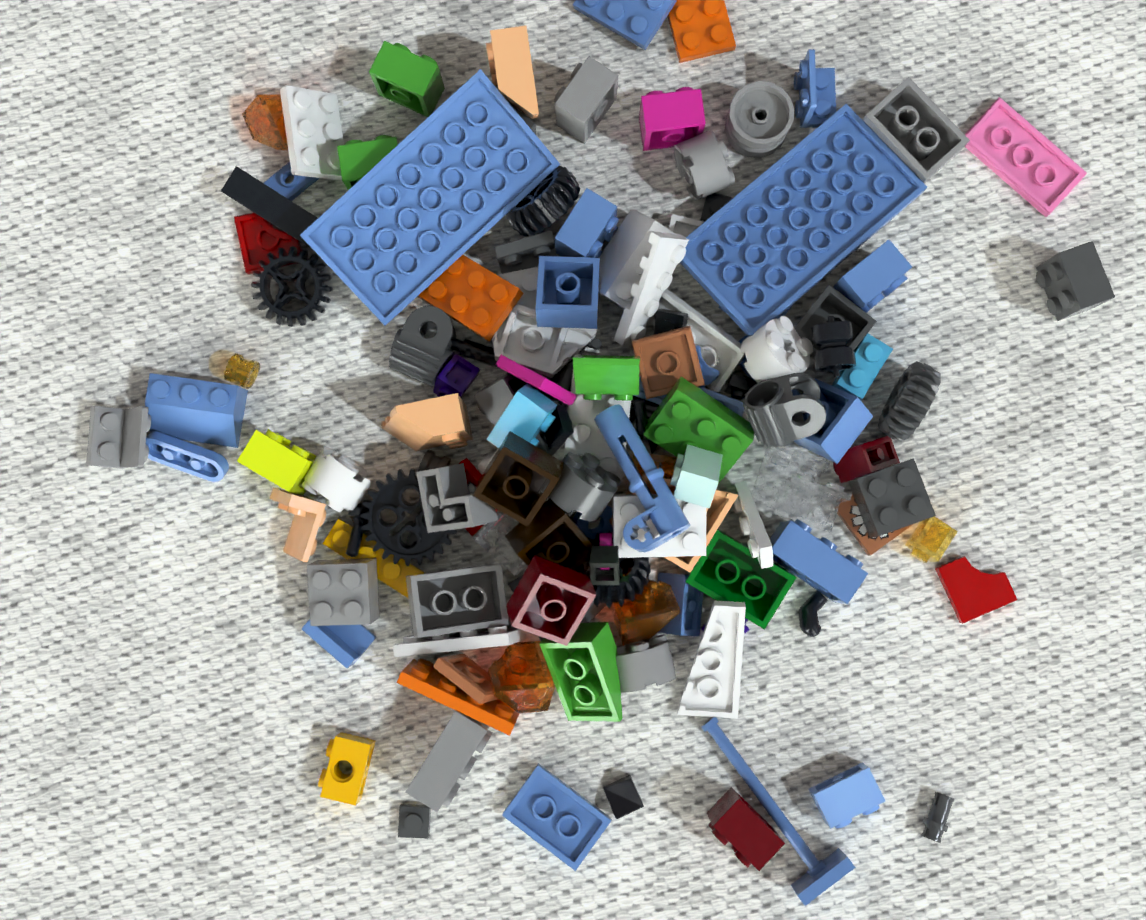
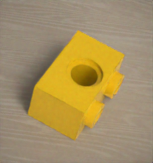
M343 732L336 735L335 739H330L326 750V757H330L327 769L323 768L318 782V787H322L320 797L355 806L360 802L376 740ZM341 760H346L351 764V774L347 775L340 771L339 762Z

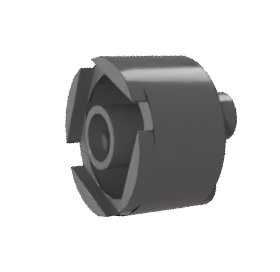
M569 452L562 460L564 465L560 479L549 494V497L567 513L570 514L574 509L582 513L579 519L590 522L597 521L618 490L621 480L615 474L599 466L600 460L594 455L585 453L583 456Z

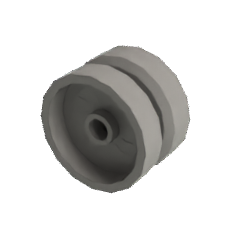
M756 81L743 86L736 92L725 119V134L729 144L738 153L747 157L762 158L773 154L782 146L794 121V106L790 96L782 87L772 82Z

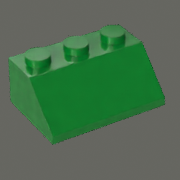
M717 529L706 547V556L699 558L685 582L716 601L745 602V618L765 630L797 577L774 562V566L761 569L757 557H751L748 546Z

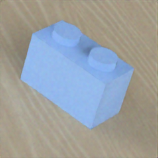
M860 763L809 788L810 794L824 822L830 829L833 827L836 829L843 828L852 822L851 818L861 813L863 815L871 814L879 809V804L885 802L870 768L864 763Z

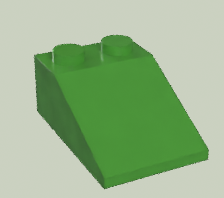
M577 355L573 357L576 394H583V399L602 400V394H614V400L630 401L633 400V395H639L640 356Z
M608 622L580 623L567 646L543 638L539 645L568 721L620 722L623 717L620 680L616 662L618 652Z

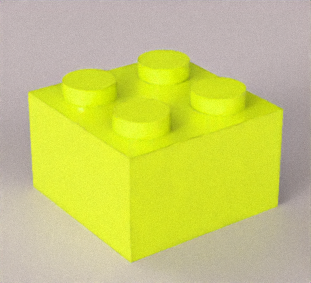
M268 429L266 433L255 430L237 462L290 493L304 495L306 489L302 487L305 481L304 477L317 456L295 444L291 448L289 445L292 441Z

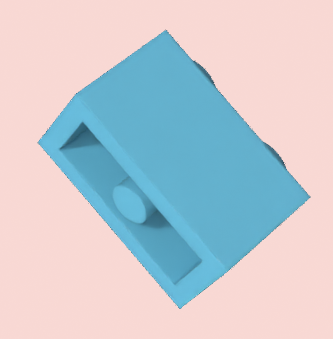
M867 333L854 350L856 366L840 371V377L835 378L832 386L853 394L862 400L893 348Z
M527 383L516 392L486 440L499 448L509 431L537 446L540 441L536 439V436L540 430L546 432L556 417L552 415V412L557 404Z

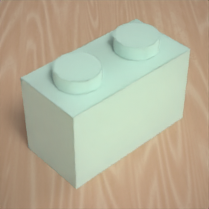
M687 444L684 455L678 453L670 482V485L675 486L673 496L676 499L710 509L719 482L723 455Z

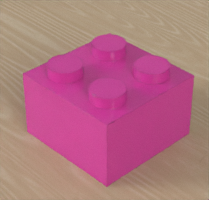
M682 87L675 92L651 91L645 96H641L639 125L643 151L672 148L680 142L703 133L706 122L701 89Z

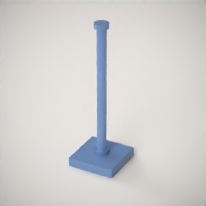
M713 717L702 725L701 728L704 732H709L809 868L807 873L791 884L796 895L806 906L856 867L839 848L823 861H818L717 724L719 720Z

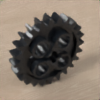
M411 468L409 476H405L403 470L399 469L396 479L390 473H387V484L377 480L376 485L379 491L370 489L367 493L373 500H364L362 505L369 508V511L362 512L360 517L369 519V522L362 525L361 529L371 530V533L365 540H376L377 543L373 551L383 548L385 551L382 558L386 559L392 554L394 555V564H397L400 558H405V564L409 566L411 559L415 558L418 565H422L423 556L425 555L430 561H433V551L435 550L443 554L444 549L441 544L451 545L452 540L447 534H456L457 529L427 533L426 522L423 518L424 511L422 509L415 517L416 523L410 520L395 535H390V531L400 524L406 516L404 511L409 514L412 513L422 501L414 468ZM415 489L419 493V500L416 503H408L403 497L404 490ZM392 509L397 515V520L393 523H386L381 518V511ZM405 531H411L416 534L418 541L413 545H407L402 541L401 534Z

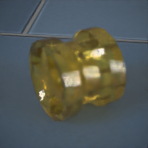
M235 353L228 361L224 378L229 382L237 381L242 387L249 389L253 386L258 376L260 363L255 360L247 361L244 359V356Z

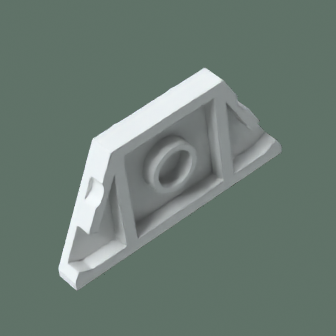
M516 304L492 338L495 360L498 361L500 355H503L537 374L553 378L573 359L574 355L578 354L595 338L597 329L537 327L536 310Z

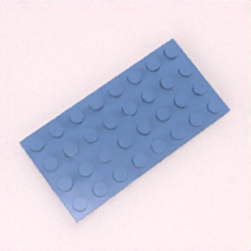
M480 69L301 233L300 236L386 326L552 173L560 163Z
M845 104L686 237L689 239L685 247L686 254L680 263L749 337L767 322L779 317L927 189V186Z

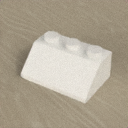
M634 209L630 210L600 256L599 294L623 310L628 304L633 302L634 298H632L630 291L633 283L642 276L644 269L639 267L643 255H649L653 244L648 242L651 232L675 234L656 220Z

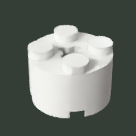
M786 316L770 320L752 336L744 339L741 344V354L745 352L747 361L744 363L745 368L757 383L788 374L802 373L810 365V354L814 351L813 345L809 339L801 338L798 335L791 320Z
M323 447L306 473L302 487L314 495L320 493L328 499L326 504L338 512H342L343 509L347 511L354 510L375 479L367 477L369 472L347 456L342 454L341 457L337 458L332 455L335 451L334 449Z

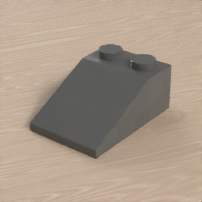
M510 373L504 374L474 395L479 410L487 416L491 423L496 425L516 392L527 383ZM542 430L536 436V439L540 441L536 447L552 456L565 443L564 441L559 447H548Z

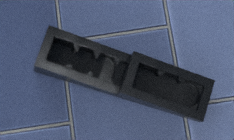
M236 166L221 192L311 248L300 234L318 218Z

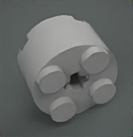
M712 130L674 145L676 148L674 150V157L681 177H685L686 181L692 185L687 187V190L695 201L735 183L734 174L731 168L727 167L725 158L729 156L727 147L723 140L717 141Z
M666 634L651 637L649 642H643V638L625 642L626 648L625 645L617 646L618 655L616 656L621 693L646 689V686L655 683L656 686L662 685L676 678Z

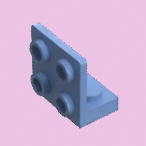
M808 49L804 60H800L799 72H795L794 90H799V100L795 102V118H800V128H818L836 113L835 68H815V49Z

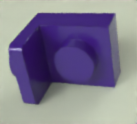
M455 354L437 376L433 392L438 397L458 393L462 399L463 394L479 375L480 369L458 354Z

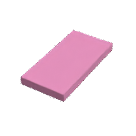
M1000 97L965 134L970 140L965 147L1045 217L1051 214L1087 174L1086 171Z

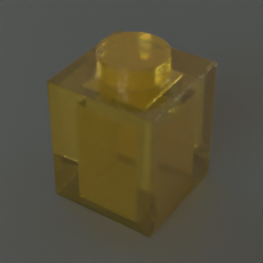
M934 516L919 522L905 546L912 550L910 555L925 564L927 561L939 562L958 531Z

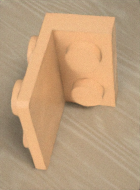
M273 487L270 499L279 502L277 508L294 514L283 552L300 561L308 562L309 557L316 550L317 540L315 538L318 528L323 525L326 518V504Z

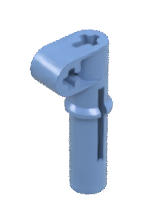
M619 404L614 405L599 413L594 421L630 483L628 489L630 492L636 493L645 509V512L631 519L623 529L624 540L628 546L638 552L646 553L652 551L690 527V523L663 478L664 470L658 469L622 406ZM627 441L656 491L658 497L655 499L625 449L624 442ZM649 519L652 520L660 534L657 538L649 532L650 528L646 523ZM639 529L645 532L648 531L644 534L646 539L644 542L635 539L638 537L637 530Z

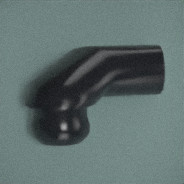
M816 591L800 607L798 612L800 628L803 633L810 637H815L821 632L817 612L828 601L819 591Z

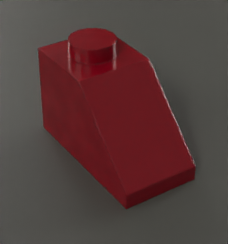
M885 436L849 448L838 464L833 462V468L839 476L840 482L844 483L898 464L900 461L891 438Z

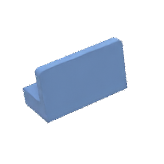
M658 573L654 632L679 636H700L703 592L685 582L688 575Z
M308 620L302 627L306 634L346 668L354 665L376 639V636L363 625L310 626V620Z

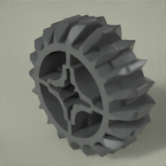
M916 361L909 365L894 386L882 410L878 423L880 431L885 433L886 436L899 441L906 440L910 435L914 434L915 429L919 427L921 421L925 418L939 390L941 373L926 363L922 364Z

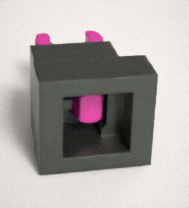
M600 533V546L591 547L589 564L592 585H619L618 546H613L612 533Z

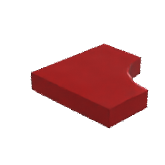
M254 212L234 217L245 272L247 274H253L254 271H264V268L258 264L259 261L263 260L269 264L270 260L267 257L269 252L279 258L278 248H284L287 256L291 246L296 247L297 255L302 250L300 241L286 232L274 228L268 221ZM288 263L283 266L292 265L296 263Z
M965 556L935 568L955 614L962 624L1018 600L1005 572L995 574L983 573L974 568Z

